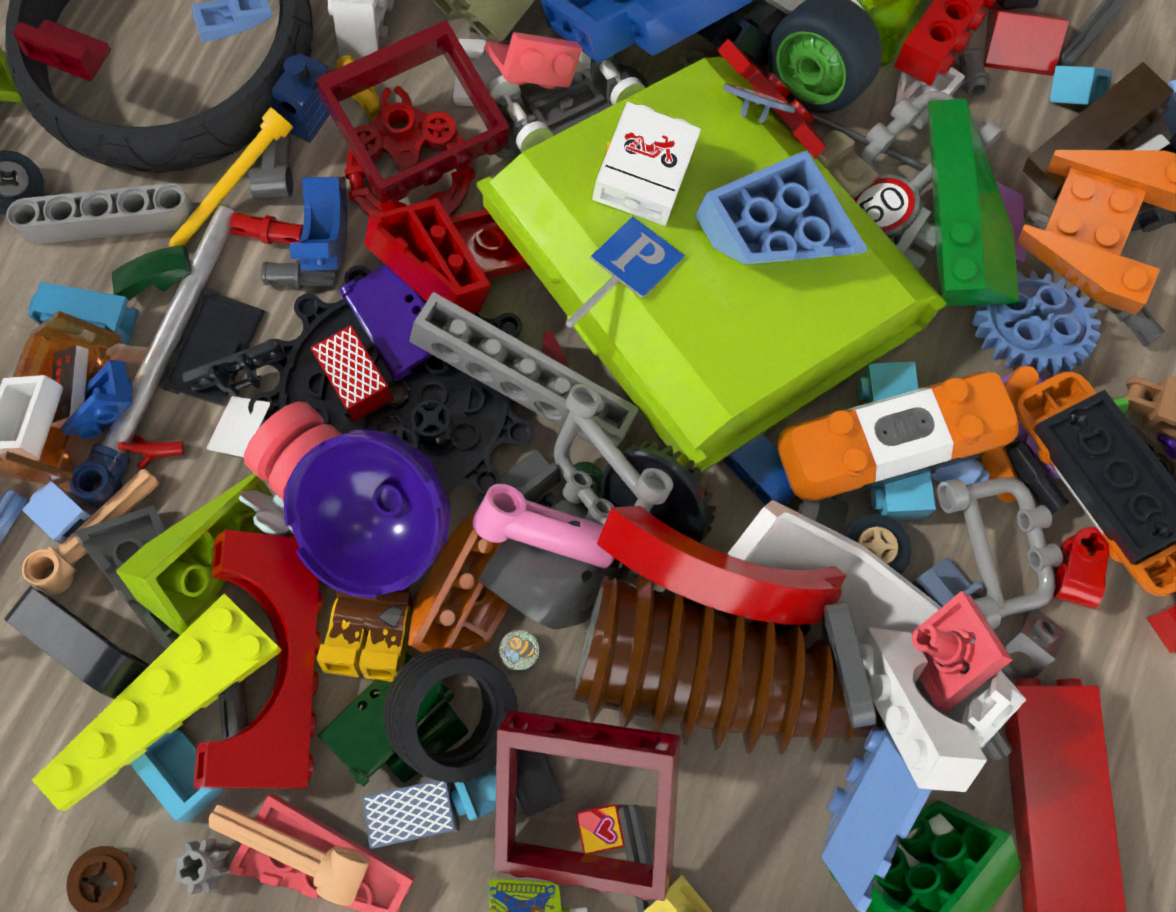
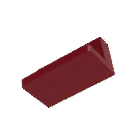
M44 20L38 29L19 22L13 31V35L26 57L90 82L111 51L108 43L49 20Z

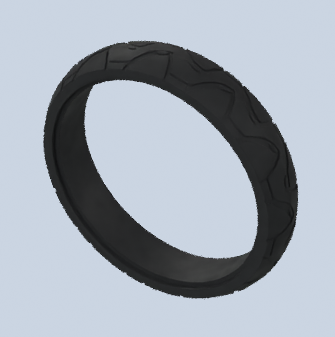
M10 0L6 17L5 49L7 50L8 68L13 83L26 108L31 112L32 117L49 134L79 155L100 164L140 172H172L185 170L188 167L189 169L200 167L225 158L250 144L258 135V132L262 130L260 125L263 123L261 119L270 107L276 111L272 90L285 71V60L290 56L300 53L310 57L312 52L313 20L310 0H279V21L271 48L261 66L238 91L215 107L178 122L147 127H127L90 119L73 111L57 100L49 82L47 64L26 57L13 35V31L19 22L37 29L44 20L56 23L70 0Z

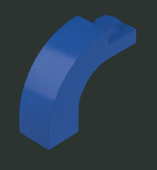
M345 176L302 178L304 200L303 232L298 241L289 243L291 259H300L301 270H338L344 259L347 240Z

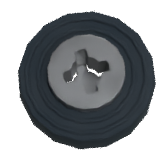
M1 150L0 215H6L7 209L14 201L22 198L43 196L44 179L39 167L29 157L19 152ZM2 177H4V178H12V179H11V180H9V179H8V180H4Z

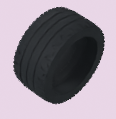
M433 649L417 655L416 658H412L398 671V674L394 676V680L390 683L389 689H387L383 705L384 712L382 713L385 733L396 754L423 776L445 783L471 781L492 770L497 765V729L510 710L518 711L519 707L514 688L511 687L512 684L508 678L487 659L462 649ZM458 673L469 675L476 680L481 689L483 708L480 722L472 736L457 749L441 754L431 753L423 748L418 740L416 720L419 705L429 689L443 678Z

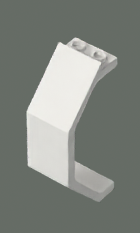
M774 500L762 508L727 554L755 564L787 570L837 567L847 575L840 588L842 594L837 603H848L858 643L868 627L912 633L941 608L939 604L862 544ZM974 639L971 640V641L969 640V643H974V642H975ZM969 664L966 665L967 669L963 671L964 674H966L969 671ZM1000 670L947 713L939 709L936 710L954 721L967 725L980 749H982L1026 699ZM918 678L915 683L916 689L925 701L936 709L920 678Z

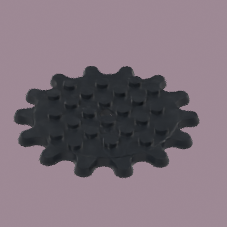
M353 266L345 273V285L352 280L357 282L371 272L365 266ZM309 293L299 296L294 303V311L303 323L301 335L291 341L274 339L283 350L284 359L269 364V366L275 367L279 371V384L269 392L256 394L248 404V410L251 414L256 400L270 402V406L263 419L265 421L289 404L297 401L307 402L324 419V424L332 425L342 435L349 433L351 430L385 432L392 427L401 426L408 428L416 436L422 452L435 465L447 496L450 490L458 485H468L479 494L486 495L491 486L501 484L500 474L491 464L490 456L492 451L502 444L519 447L525 446L531 442L534 435L531 423L513 413L511 398L434 355L410 369L412 373L406 377L394 381L390 375L391 371L347 300L342 298L335 303H326L316 295ZM409 297L407 303L410 299H414V297ZM478 312L474 313L475 316L514 338L520 335L522 331L521 319L516 314L504 313L496 318L488 319L480 316ZM350 325L353 327L389 389L394 386H402L407 392L401 400L395 401V403L389 402L355 422L352 420L310 348ZM429 399L444 403L449 409L454 424L453 434L450 439L438 446H430L423 443L418 438L411 421L412 412L415 407L422 401ZM434 426V427H428L427 429L429 430V429H434V428L438 429V428Z

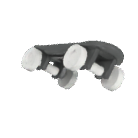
M581 52L579 61L588 69L574 73L570 88L558 86L555 89L541 88L526 95L525 98H521L519 85L508 82L503 75L494 78L486 88L510 126L508 143L495 155L503 160L513 161L527 149L647 88L648 84L644 76L627 65L617 63L614 55L597 63Z

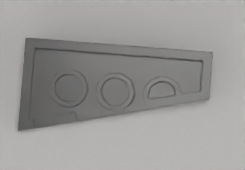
M152 505L74 531L77 541L165 651L180 635L140 604L116 572L120 566L146 543L165 531L155 506Z

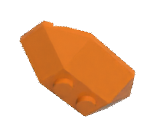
M479 506L450 534L413 603L408 645L422 653L439 648H455L472 652L490 644L510 605L478 581L489 559L503 543L490 542L476 533L472 520Z

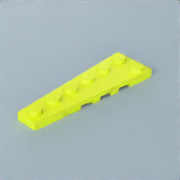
M224 593L53 758L32 781L58 810L67 811L116 775L120 768L132 763L147 752V747L166 733L171 734L183 725L182 721L201 707L206 708L216 701L220 693L238 681L240 683L278 655L282 649Z

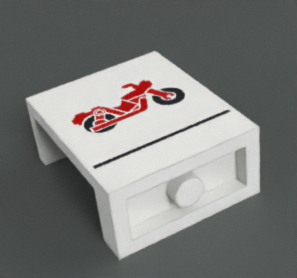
M627 102L596 179L592 200L666 227L701 128L691 125V123L684 119H674L657 113L648 106Z

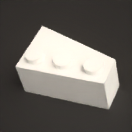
M328 0V12L334 18L339 58L345 55H352L355 60H358L379 50V37L386 38L388 27L383 25L385 12L393 11L395 0Z

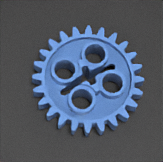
M1034 270L1031 271L1028 278H1025L1020 271H1017L1018 303L975 306L973 310L975 317L972 325L978 327L975 337L986 338L982 349L994 348L996 351L992 359L1006 358L1005 368L1007 369L1011 368L1014 364L1033 367L1037 370L1039 378L1045 369L1052 376H1055L1059 373L1060 369L1065 372H1071L1075 365L1081 367L1086 358L1091 356L1097 346L1096 342L1101 336V333L1097 331L1101 321L1093 319L1097 309L1085 308L1090 298H1078L1076 296L1079 289L1077 286L1070 289L1064 288L1066 279L1062 278L1057 283L1051 282L1050 273H1047L1044 279H1038Z

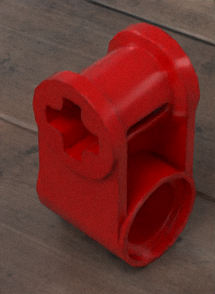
M1087 527L1081 529L1074 536L1067 538L1061 545L1060 550L1063 555V561L1057 567L1055 573L1056 588L1053 598L1096 609L1103 599L1106 588L1105 576L1110 550L1109 544L1096 527Z

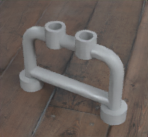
M934 90L921 94L912 103L908 99L903 98L891 111L890 115L895 119L887 127L879 122L870 130L865 138L870 144L864 149L860 158L878 174L876 179L884 177L875 170L873 166L874 159L880 153L886 151L896 137L918 119L920 114L928 107V101L954 99L952 96L945 92ZM972 114L984 150L986 151L998 139L1003 129L993 121L985 125ZM931 162L908 184L915 197V206L912 214L905 221V227L911 224L921 207H927L917 195L932 182Z
M574 385L565 402L570 412L554 448L556 465L567 482L562 491L564 498L574 504L583 502L588 508L584 519L601 525L605 524L611 508L614 507L608 500L598 497L591 488L592 478L587 473L577 470L571 462L570 448L579 428H581L638 498L634 506H641L650 512L654 504L664 503L673 488L671 478L665 472L655 468L645 469L640 475L592 418L601 403L600 394L588 385Z
M1001 477L965 485L960 479L941 482L937 487V499L940 507L946 513L963 510L985 597L973 600L991 628H997L1003 617L1039 609L1048 604L1056 588L1053 568L1060 566L1063 561L1060 548L1054 543L1046 544L1042 530L1049 528L1052 524L1050 510L1045 505L1036 506L1030 489L1022 481L1013 477ZM1002 493H1011L1018 501L1020 510L1017 514V522L1020 529L1026 532L1030 545L1027 553L1028 563L1033 570L1037 571L1039 587L1035 593L1008 600L1003 599L977 501L979 498Z

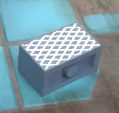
M435 780L362 796L370 849H378L387 845L446 832L459 831L456 807L451 797V792L453 791L452 783Z

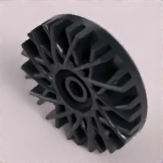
M646 441L638 448L636 444H633L631 447L623 450L621 453L640 475L645 469L655 468L665 472L673 482V488L666 501L662 504H654L649 513L674 530L700 543L712 529L709 525L715 519L712 513L716 510V506L707 505L713 497V493L706 491L710 486L709 482L700 486L696 481V478L701 474V470H692L694 461L690 460L683 466L676 460L681 455L680 451L674 454L672 446H667L661 452L657 451V442L651 445L649 441ZM608 464L601 481L602 498L611 502L614 507L634 506L638 498L612 466Z

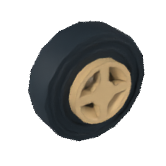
M879 514L860 516L851 522L842 534L862 544L900 575L903 574L910 563L912 547L909 535L901 524L889 516Z

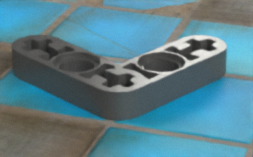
M841 602L825 605L821 639L828 643L833 663L836 664L852 728L875 725L874 704L848 603Z

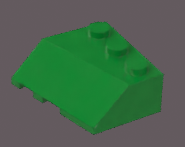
M940 800L935 801L920 811L906 838L903 839L897 836L898 844L891 859L892 864L884 879L876 874L874 875L871 891L872 901L866 912H989L1022 869L1011 834ZM829 871L832 878L837 882L831 871Z

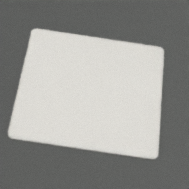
M232 396L212 435L207 450L244 457L248 443L259 429L270 406V402L256 400L253 411L250 414L248 404L251 399Z

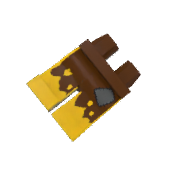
M411 585L401 591L398 590L379 595L377 598L357 597L337 590V598L332 608L324 644L320 645L316 659L322 671L327 674L360 678L362 671L366 679L392 682L394 676L404 667L413 609Z

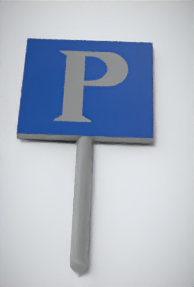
M630 218L590 257V259L613 277L566 321V326L573 327L619 281L643 299L685 255L636 218Z

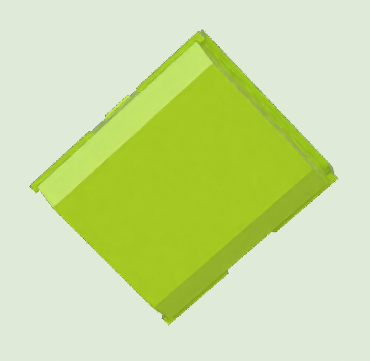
M722 55L714 58H703L527 149L493 179L488 176L477 182V188L483 194V206L566 313L567 320L613 277L590 259V257L630 218H636L685 255L643 299L619 281L573 328L595 356H599L634 404L639 407L641 413L667 446H672L674 454L677 451L681 452L677 460L683 466L690 460H693L692 470L700 469L701 473L866 368L868 364L874 363L925 330L937 312L947 304L864 209H861L825 166L811 154L810 156L866 245L868 249L866 253L745 265L713 248L695 217L706 194L807 150L792 134L793 131L772 107H770L767 118L763 123L759 122L765 106L763 104L756 105V102L750 101L747 115L745 117L741 116V109L745 98L724 91V84L727 83L753 91L756 90L745 78L736 72ZM627 102L648 106L657 113L674 119H684L691 123V125L701 128L666 227L592 200L596 179L605 159L607 142L612 141Z

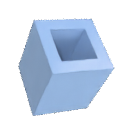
M52 481L45 487L38 489L31 496L30 502L22 509L43 531L60 544L93 515L68 491Z

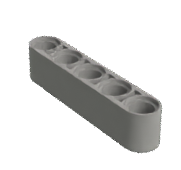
M175 183L22 198L14 201L9 206L6 216L9 223L27 242L31 244H48L179 230L196 208L181 186Z

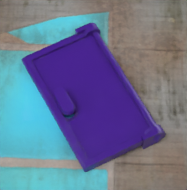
M386 264L357 282L352 280L341 287L339 293L343 299L347 300L391 371L390 375L394 381L406 377L412 373L410 369L432 356V354L409 342L414 321L426 303L419 294ZM409 297H414V299H410L407 303Z

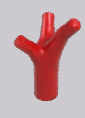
M136 436L134 438L136 443L120 442L118 444V448L121 450L145 455L137 464V468L140 470L157 458L184 456L185 453L183 441L152 442L145 440L141 436Z

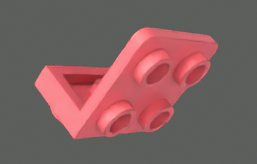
M513 32L510 44L486 41L484 50L503 74L505 80L515 85H524L525 82L535 83L546 89H555L556 86L570 88L583 49L575 41Z

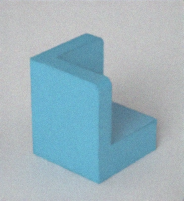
M1056 66L1050 101L1091 105L1109 90L1113 70L1096 67Z

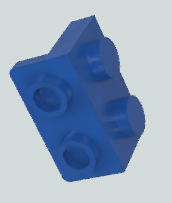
M109 360L86 384L85 402L61 426L62 434L77 435L81 439L98 437L133 403L131 396L132 381L127 376L125 361Z

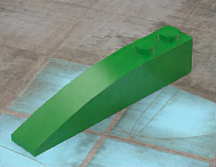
M964 98L928 101L939 295L947 303L945 307L1018 303L1014 230L967 100Z

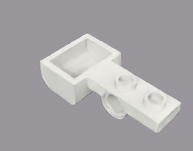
M46 375L3 378L0 386V461L6 463H34L39 461L63 392L61 384Z

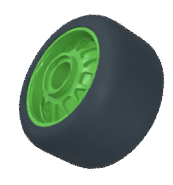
M806 0L802 2L779 23L771 36L768 47L770 71L791 91L787 98L792 102L796 99L807 110L816 113L839 111L855 101L876 77L882 60V43L876 25L870 16L851 0Z

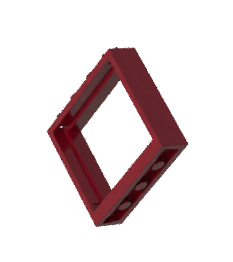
M447 20L441 21L316 78L321 100L381 204L390 200L392 202L402 200L409 195L412 189L421 185H433L442 178L443 174L454 169L457 171L466 169L476 158L485 154L494 155L500 152L508 143L510 126ZM443 54L488 130L383 180L339 102Z
M510 710L497 729L494 871L508 873L518 878L530 877L547 880L557 885L570 884L592 888L602 893L615 892L636 896L642 900L665 901L673 870L681 735ZM518 749L659 771L654 864L649 865L515 842Z

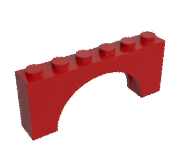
M225 529L214 538L211 578L221 579L239 586L261 605L271 622L277 645L282 651L278 654L277 675L272 692L258 716L246 728L228 739L197 744L193 789L307 788L308 780L312 778L314 759L309 754L310 738L314 736L316 730V715L312 712V696H315L319 683L318 673L314 671V659L321 645V635L319 631H316L317 615L321 613L323 606V594L318 591L319 578L305 566L296 553L300 549L296 537Z

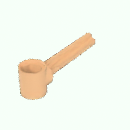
M145 469L140 470L77 530L130 513L158 486V480ZM72 533L56 549L49 546L46 550H37L28 555L22 565L23 577L47 594H60L66 591L73 582L74 573L77 571L73 565L87 552L75 538V533ZM54 566L52 574L43 579L45 570Z
M223 804L217 805L208 819L211 829L314 877L313 883L317 887L316 892L322 898L343 906H351L370 863V860L361 853L344 847H334L326 853Z

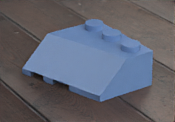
M807 150L708 192L695 214L713 248L745 265L862 254L868 250Z
M885 723L881 728L877 725L873 726L864 744V749L867 750L862 759L857 756L854 757L845 775V780L848 782L843 789L835 788L826 807V810L832 813L821 858L854 907L860 912H866L872 901L871 891L874 875L876 874L884 879L892 864L891 859L898 844L897 836L903 839L907 837L932 791L931 789L918 788Z

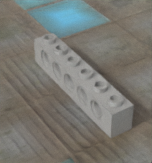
M435 292L431 294L414 321L409 342L563 427L570 412L566 407V399L571 388L577 384L588 385L600 394L601 403L592 418L616 447L624 439L639 410V407ZM579 428L576 435L593 444L581 428Z

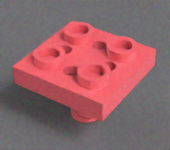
M963 591L959 592L911 633L913 646L917 650L922 651L928 660L919 678L936 709L946 713L1013 661L972 596ZM974 637H976L974 643H969V640L971 641ZM969 664L970 669L966 674H964L963 671L967 669L966 665Z

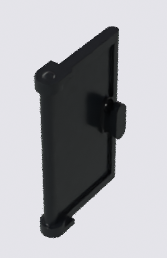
M203 288L202 298L165 378L161 380L159 387L178 395L183 393L219 406H224L229 394L228 391L223 392L217 385H213L194 393L191 385H186L183 382L182 373L248 349L265 311L221 296L218 291ZM234 361V363H232V364H228V363H227L226 365H228V366H235V365H238L239 362ZM238 372L230 374L234 381Z

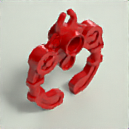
M396 86L394 92L401 97V103L390 105L388 99L392 92L389 88H385L379 99L380 113L369 125H359L354 128L374 163L378 162L383 153L386 152L401 172L420 163L421 150L425 144L434 151H446L464 142L457 131L456 123L452 116L445 112L436 111L427 114L413 107L409 94L400 86ZM397 123L408 124L402 129L393 128ZM348 146L347 163L344 172L346 179L350 181L351 191L348 192L350 201L356 202L368 217L407 206L406 203L399 201H388L381 204L375 199L372 188H365L364 177L366 176ZM470 166L466 169L452 172V185L450 189L433 193L425 201L438 198L447 215L452 217L462 206L468 194L470 183L475 179L474 169H471Z

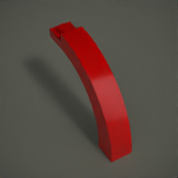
M641 506L611 508L597 541L598 546L628 568L674 593L726 613L769 623L773 621L777 624L787 625L819 623L824 614V606L835 604L840 599L842 594L840 588L847 576L835 566L811 570H787L763 566L727 555L681 534L654 517Z

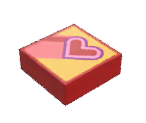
M617 804L575 812L583 853L594 854L625 847Z

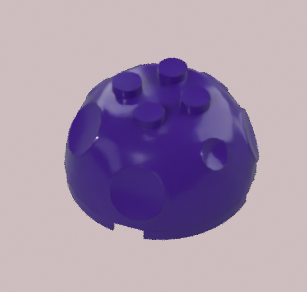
M351 430L349 433L323 441L306 453L297 463L291 473L285 491L284 519L286 526L291 525L300 549L296 551L297 555L317 578L328 586L348 595L377 598L379 595L407 588L420 579L433 564L441 548L446 544L450 520V500L447 498L435 465L422 451L400 440L394 434L370 430Z

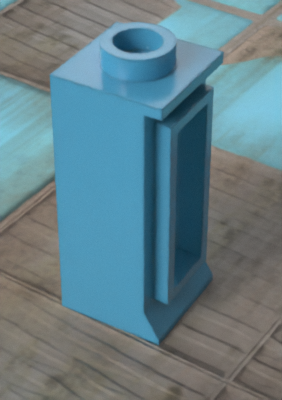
M40 282L36 294L30 300L28 316L45 331H48L50 328L55 331L111 341L119 338L126 345H129L139 311L126 308L128 299L124 296Z

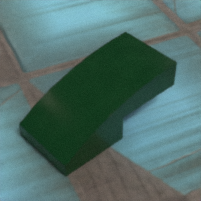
M183 245L167 247L144 254L123 264L112 272L113 295L124 296L129 301L152 284L161 291H166L191 273L188 249Z

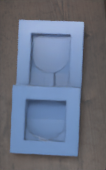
M219 0L191 4L192 15L201 42L217 40L241 33L272 17L268 0Z

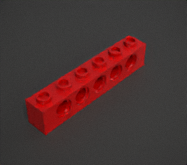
M934 0L904 41L894 68L932 86L939 74L946 76L956 59V56L953 55L954 52L962 53L972 35L969 33L970 29L975 32L978 30L987 14L984 9L991 10L997 0Z

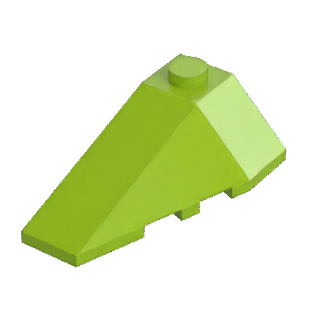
M254 473L146 543L116 570L135 599L179 635L185 632L220 598L218 593L225 581L211 578L214 538L225 529L259 533L261 531L254 523L253 518L256 512L239 499L243 492L253 490L272 496L266 483Z

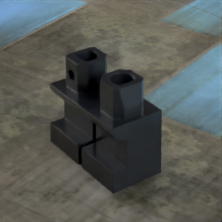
M735 12L696 32L717 48H720L729 39L755 65L759 64L763 67L768 62V47L771 37Z

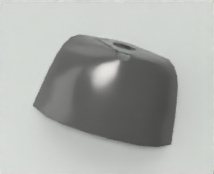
M564 500L550 507L583 519L588 512V508L583 502L574 504ZM508 538L489 559L478 581L532 620L555 630L575 626L587 621L591 617L594 603L586 611H580L584 598L592 591H597L598 594L604 576L620 580L625 565H622L619 569L618 563L612 562L607 568L603 569ZM590 570L593 573L592 577L583 582L582 573Z

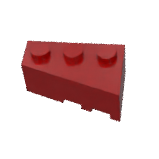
M438 198L369 216L364 245L426 302L431 294L435 292L472 314L482 310L491 284Z

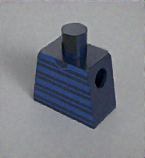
M300 53L290 56L285 60V71L274 85L272 96L276 112L293 126L289 133L311 143L330 115L319 96L316 78L331 72V69L327 65Z

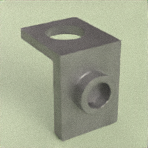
M1038 609L1029 611L1018 634L1004 648L1009 655L1017 651L1027 654L1031 658L1033 666L1028 670H1020L1009 663L1002 670L1014 680L1035 678L1056 659L1067 633Z

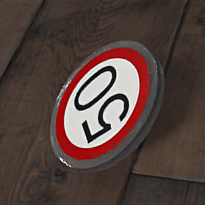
M893 174L877 175L875 182L854 198V201L869 214L889 238L907 230L916 220L920 210V197L916 187L906 178Z

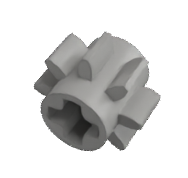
M204 839L201 844L198 841L185 843L186 853L180 858L173 860L177 865V877L174 881L175 883L182 882L189 885L187 889L189 895L201 893L203 889L206 892L218 890L219 883L217 880L223 875L230 874L226 859L229 851L216 849V839Z

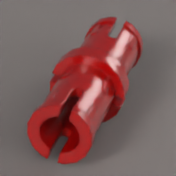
M234 212L230 219V227H232L230 233L232 235L260 239L264 244L271 245L272 242L289 245V243L298 241L302 236L303 224L279 221L276 217L266 215L263 218Z

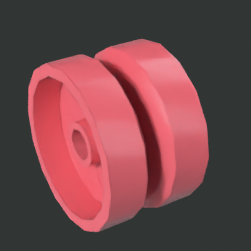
M297 401L274 413L259 427L244 452V464L262 481H269V488L284 501L288 480L302 457L323 441L342 434L332 425L324 424V419L307 402Z

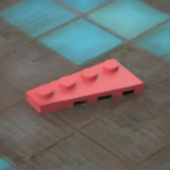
M276 794L267 796L255 818L326 853L331 848L344 847L366 856L370 863L355 900L351 906L344 907L361 912H399L416 880V877ZM241 844L228 867L230 874L249 876L259 879L261 883L275 887L279 885L300 891L302 895L316 899L321 897L316 892L317 887L313 883L314 877L244 844Z

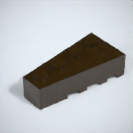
M1142 62L1027 158L1023 172L1052 200L1059 196L1066 177L1047 171L1055 150H1120L1125 148L1139 134L1156 123L1168 112L1170 107L1167 103L1175 91Z

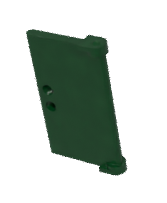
M407 652L404 665L412 659ZM374 680L317 735L349 768L348 771L355 778L356 783L361 784L363 787L370 781L369 778L396 753L385 733L382 716L384 712V698L387 695V689L390 687V681ZM439 681L429 689L419 705L416 720L417 731L447 701L450 702L455 697L452 689L448 688L442 681Z

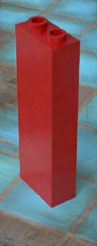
M1037 678L1015 680V687L1025 697L1026 701L1005 723L1006 738L1013 748V751L1008 755L1017 853L1022 867L1019 873L1023 912H1126L1099 686H1083L1082 679L1076 678L1056 680V686H1041V679Z

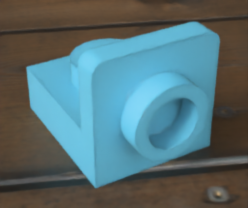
M496 766L492 770L487 771L483 776L480 775L477 779L454 783L457 790L451 792V797L460 816L467 814L468 819L474 821L496 811Z

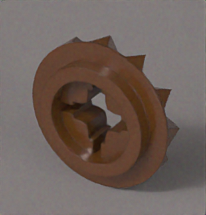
M99 846L86 851L74 862L67 877L66 889L71 905L78 912H117L129 904L128 900L133 890L137 887L135 883L137 867L132 864L128 853L113 846ZM106 868L108 870L107 877L117 882V885L104 888L101 895L99 893L100 886L92 881H88V878L103 875Z

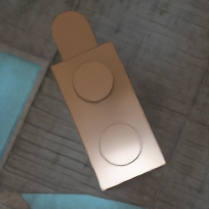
M1169 375L1159 384L1139 377L1129 378L1126 384L1129 391L1124 398H1127L1129 402L1127 410L1144 416L1140 428L1158 435L1163 434L1169 439L1176 441V377Z

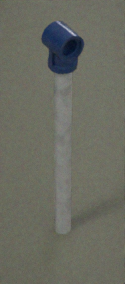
M220 205L216 208L190 262L191 273L182 279L132 382L131 396L133 403L113 422L103 444H93L87 461L75 467L70 475L69 485L72 492L96 509L102 507L123 487L121 478L131 459L125 455L127 450L119 449L118 444L120 442H131L232 228L230 227V219L235 212L228 207ZM102 480L100 486L94 491H91L92 486L97 481Z

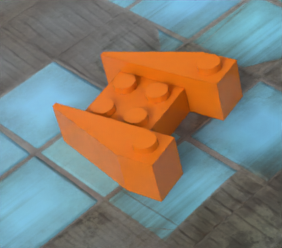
M1055 150L1047 171L1066 177L1045 230L1024 224L1017 242L1096 302L1136 315L1146 305L1160 268L1120 255L1142 202L1176 212V154L1157 150Z

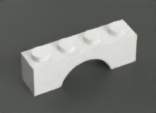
M868 627L858 644L872 700L918 788L966 792L986 763L985 755L967 725L954 721L938 712L925 701L916 689L915 683L927 665L928 660L922 651L917 650L913 646L912 634L910 632Z

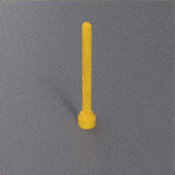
M270 107L261 118L263 123L260 125L262 130L170 239L169 247L185 246L273 139L278 141L281 136L285 138L293 129V126Z

